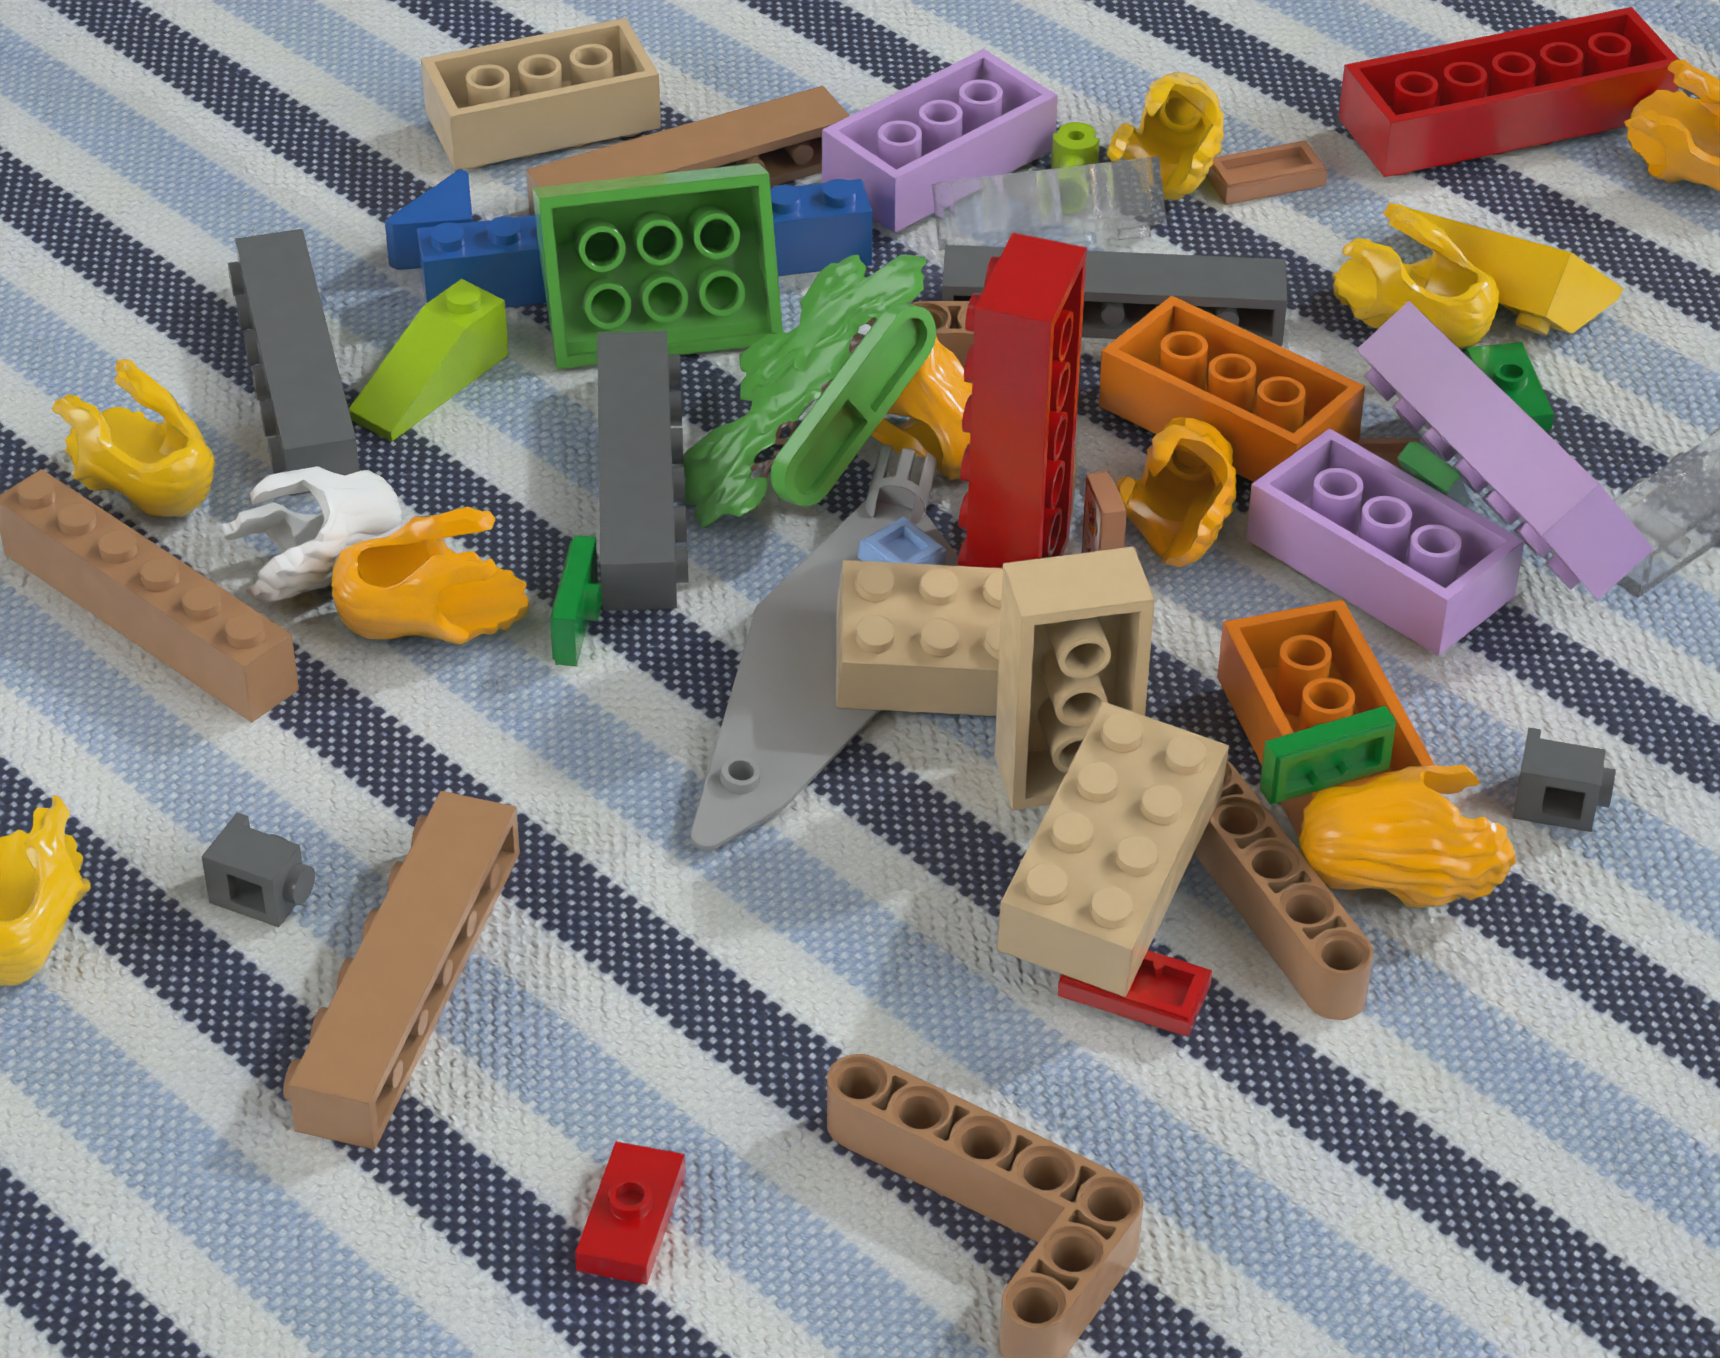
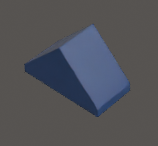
M462 169L457 170L385 220L390 267L396 270L420 268L417 228L433 227L447 222L456 224L473 222L468 172Z

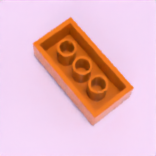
M1172 295L1101 351L1100 407L1155 434L1163 431L1173 418L1187 417L1204 421L1215 427L1231 443L1233 449L1232 466L1236 469V474L1253 482L1329 428L1354 443L1360 440L1365 385Z
M1343 599L1223 622L1217 678L1261 765L1263 763L1264 745L1267 740L1308 729L1317 724L1328 723L1386 706L1396 719L1390 768L1332 787L1362 786L1409 766H1435ZM1319 791L1280 802L1298 838L1302 832L1301 824L1304 821V809Z

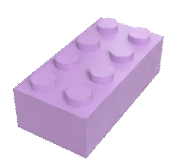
M982 49L823 129L822 183H827L834 179H862L873 211V219L893 233H896L1052 151L1053 133H1056L1058 95L987 50Z
M1330 428L1256 480L1251 486L1246 534L1247 541L1438 656L1515 597L1524 540Z

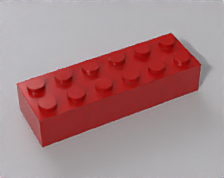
M1628 7L1345 64L1338 119L1383 177L1405 175L1416 170L1440 165H1452L1459 161L1488 155H1500L1511 150L1535 145H1548L1554 141L1583 135H1595L1602 131L1626 127L1624 122L1631 119L1633 108L1641 100L1650 96L1656 90H1668L1672 93L1678 91L1679 86L1673 82L1675 75L1668 70V66L1671 62L1680 59L1634 8Z
M1012 232L1001 256L993 255L990 258L982 294L974 292L970 298L966 312L965 329L966 331L974 332V344L970 346L966 356L963 378L964 382L972 383V394L966 401L962 417V431L970 433V443L965 449L960 469V479L969 482L968 492H966L961 504L958 521L959 528L967 529V538L962 543L957 566L1003 569V563L1063 556L1069 542L1087 247Z

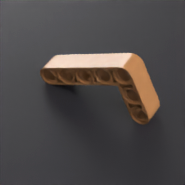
M1227 760L1222 794L1194 854L1307 1005L1316 1014L1327 1019L1344 1020L1352 1018L1361 1013L1366 1005L1373 960L1371 943L1238 771Z
M850 1054L839 1058L831 1065L827 1073V1130L833 1140L849 1150L1038 1242L1034 1250L1007 1284L1002 1295L1000 1353L1003 1358H1065L1135 1261L1139 1252L1143 1196L1138 1186L1125 1176L876 1057L866 1054Z

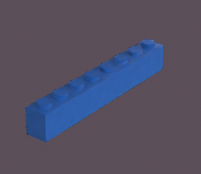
M834 179L827 183L800 186L779 185L770 189L778 276L820 272L829 264L839 263L855 254L859 255V259L865 266H872L873 211L862 179ZM535 215L523 217L501 216L487 221L460 224L447 222L433 227L417 228L421 280L426 304L460 279L505 300V308L547 303Z

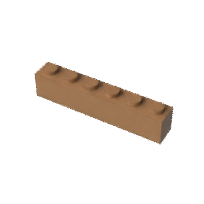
M819 86L528 168L526 173L530 216L535 215L533 187L759 163L769 172L770 187L821 173L822 130L850 115L824 86Z
M41 469L0 494V534L6 556L251 723L299 690L291 633Z
M440 791L428 816L421 815L418 818L413 830L411 849L404 862L397 861L394 864L388 880L387 895L379 909L373 908L369 912L363 928L362 943L355 957H347L342 963L337 979V991L329 1007H321L316 1013L311 1028L310 1043L302 1059H293L286 1072L283 1095L291 1103L295 1132L372 1150L376 1149L520 854L516 806Z

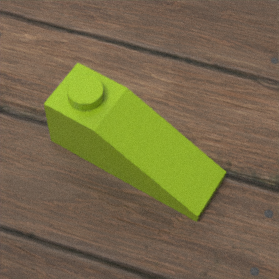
M460 279L425 304L349 407L351 420L392 442L509 355L505 300Z

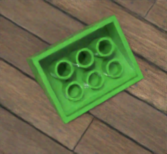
M759 163L532 188L538 245L557 369L598 365L597 333L667 331L668 354L686 355L747 348L770 333L778 334L783 332L769 172Z

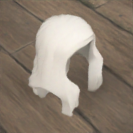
M318 466L276 473L265 477L250 492L252 505L284 495L311 491L318 500L322 512L317 515L301 514L288 510L283 505L269 502L265 505L240 512L237 519L230 523L222 524L226 540H234L256 533H265L281 551V554L274 556L259 571L260 579L254 585L247 587L246 592L252 595L254 599L263 603H272L295 597L302 592L327 587L332 583L333 566L341 550L361 541L388 537L400 529L403 520L401 517L402 509L399 507L397 494L384 478L370 470H360L359 472L344 476Z

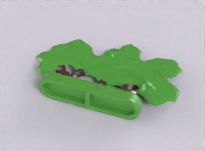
M858 254L849 256L839 263L829 264L818 273L807 293L800 301L802 311L798 327L788 333H770L739 355L740 369L742 372H746V376L741 381L740 398L741 400L752 401L750 411L738 420L712 430L684 454L683 466L686 478L684 504L696 507L694 522L700 523V528L711 526L723 515L732 514L741 517L755 510L765 498L769 485L767 476L770 471L771 483L775 493L788 503L810 507L819 503L829 493L928 358L935 345L937 332L931 313L923 307L908 304L924 289V275L920 270L926 264L927 258L901 254L869 277H864L866 266L861 262ZM864 324L871 326L866 335L858 333L860 326ZM815 400H817L813 407L810 409V411L807 413L805 418L797 427V421L799 417ZM789 427L791 430L790 436L780 438L782 430ZM774 444L784 445L781 450L777 449L774 451V458L754 463L755 457L764 449ZM761 468L765 469L759 477L755 479L750 477L754 471Z

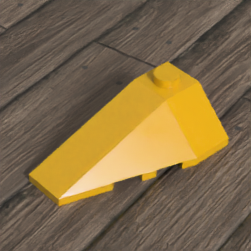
M1408 208L1410 211L1443 229L1467 260L1476 268L1492 276L1499 290L1498 303L1518 315L1515 324L1530 332L1547 336L1550 328L1573 334L1616 302L1623 291L1621 286L1572 252Z

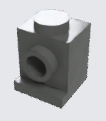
M1528 727L1513 819L1592 832L1596 807L1609 808L1613 793L1616 769L1604 767L1606 750L1541 739V729Z
M238 812L201 856L209 903L276 927H280L296 905H302L308 899L313 889L315 871L313 867L302 863L300 845L290 842L279 835H269L250 828L249 817Z

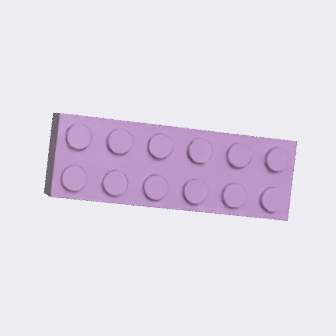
M1410 301L1356 349L1371 366V369L1364 375L1369 383L1386 401H1389L1394 395L1398 397L1399 400L1392 407L1397 415L1415 433L1424 426L1428 431L1421 438L1443 461L1448 462L1453 457L1458 460L1452 467L1460 472L1463 482L1475 494L1477 492L1480 493L1484 488L1489 491L1482 500L1506 525H1512L1516 520L1520 522L1513 531L1519 538L1524 540V543L1537 557L1541 556L1544 558L1548 553L1553 555L1546 564L1570 590L1580 582L1599 600L1654 550L1600 483Z

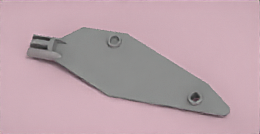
M892 445L882 446L878 453L866 500L756 606L691 829V842L698 849L705 851L715 850L783 811L881 711L836 708V611L843 560L862 561L857 557L860 541L904 516L947 549L944 565L957 566L958 555L925 513L937 468V459L930 453L926 454L919 483L916 485L910 481L915 450L903 448L895 477H887Z

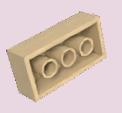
M626 18L421 58L425 112L455 171L466 168L477 169L490 163L514 158H531L539 153L567 147H584L592 142L621 136L632 137L641 132L661 128L659 73Z
M1134 546L1003 563L994 757L1012 810L1051 804L1102 702L1145 716L1155 599Z
M843 560L836 611V708L996 716L1003 569Z
M1102 702L1001 900L997 950L1126 997L1220 799L1229 745Z

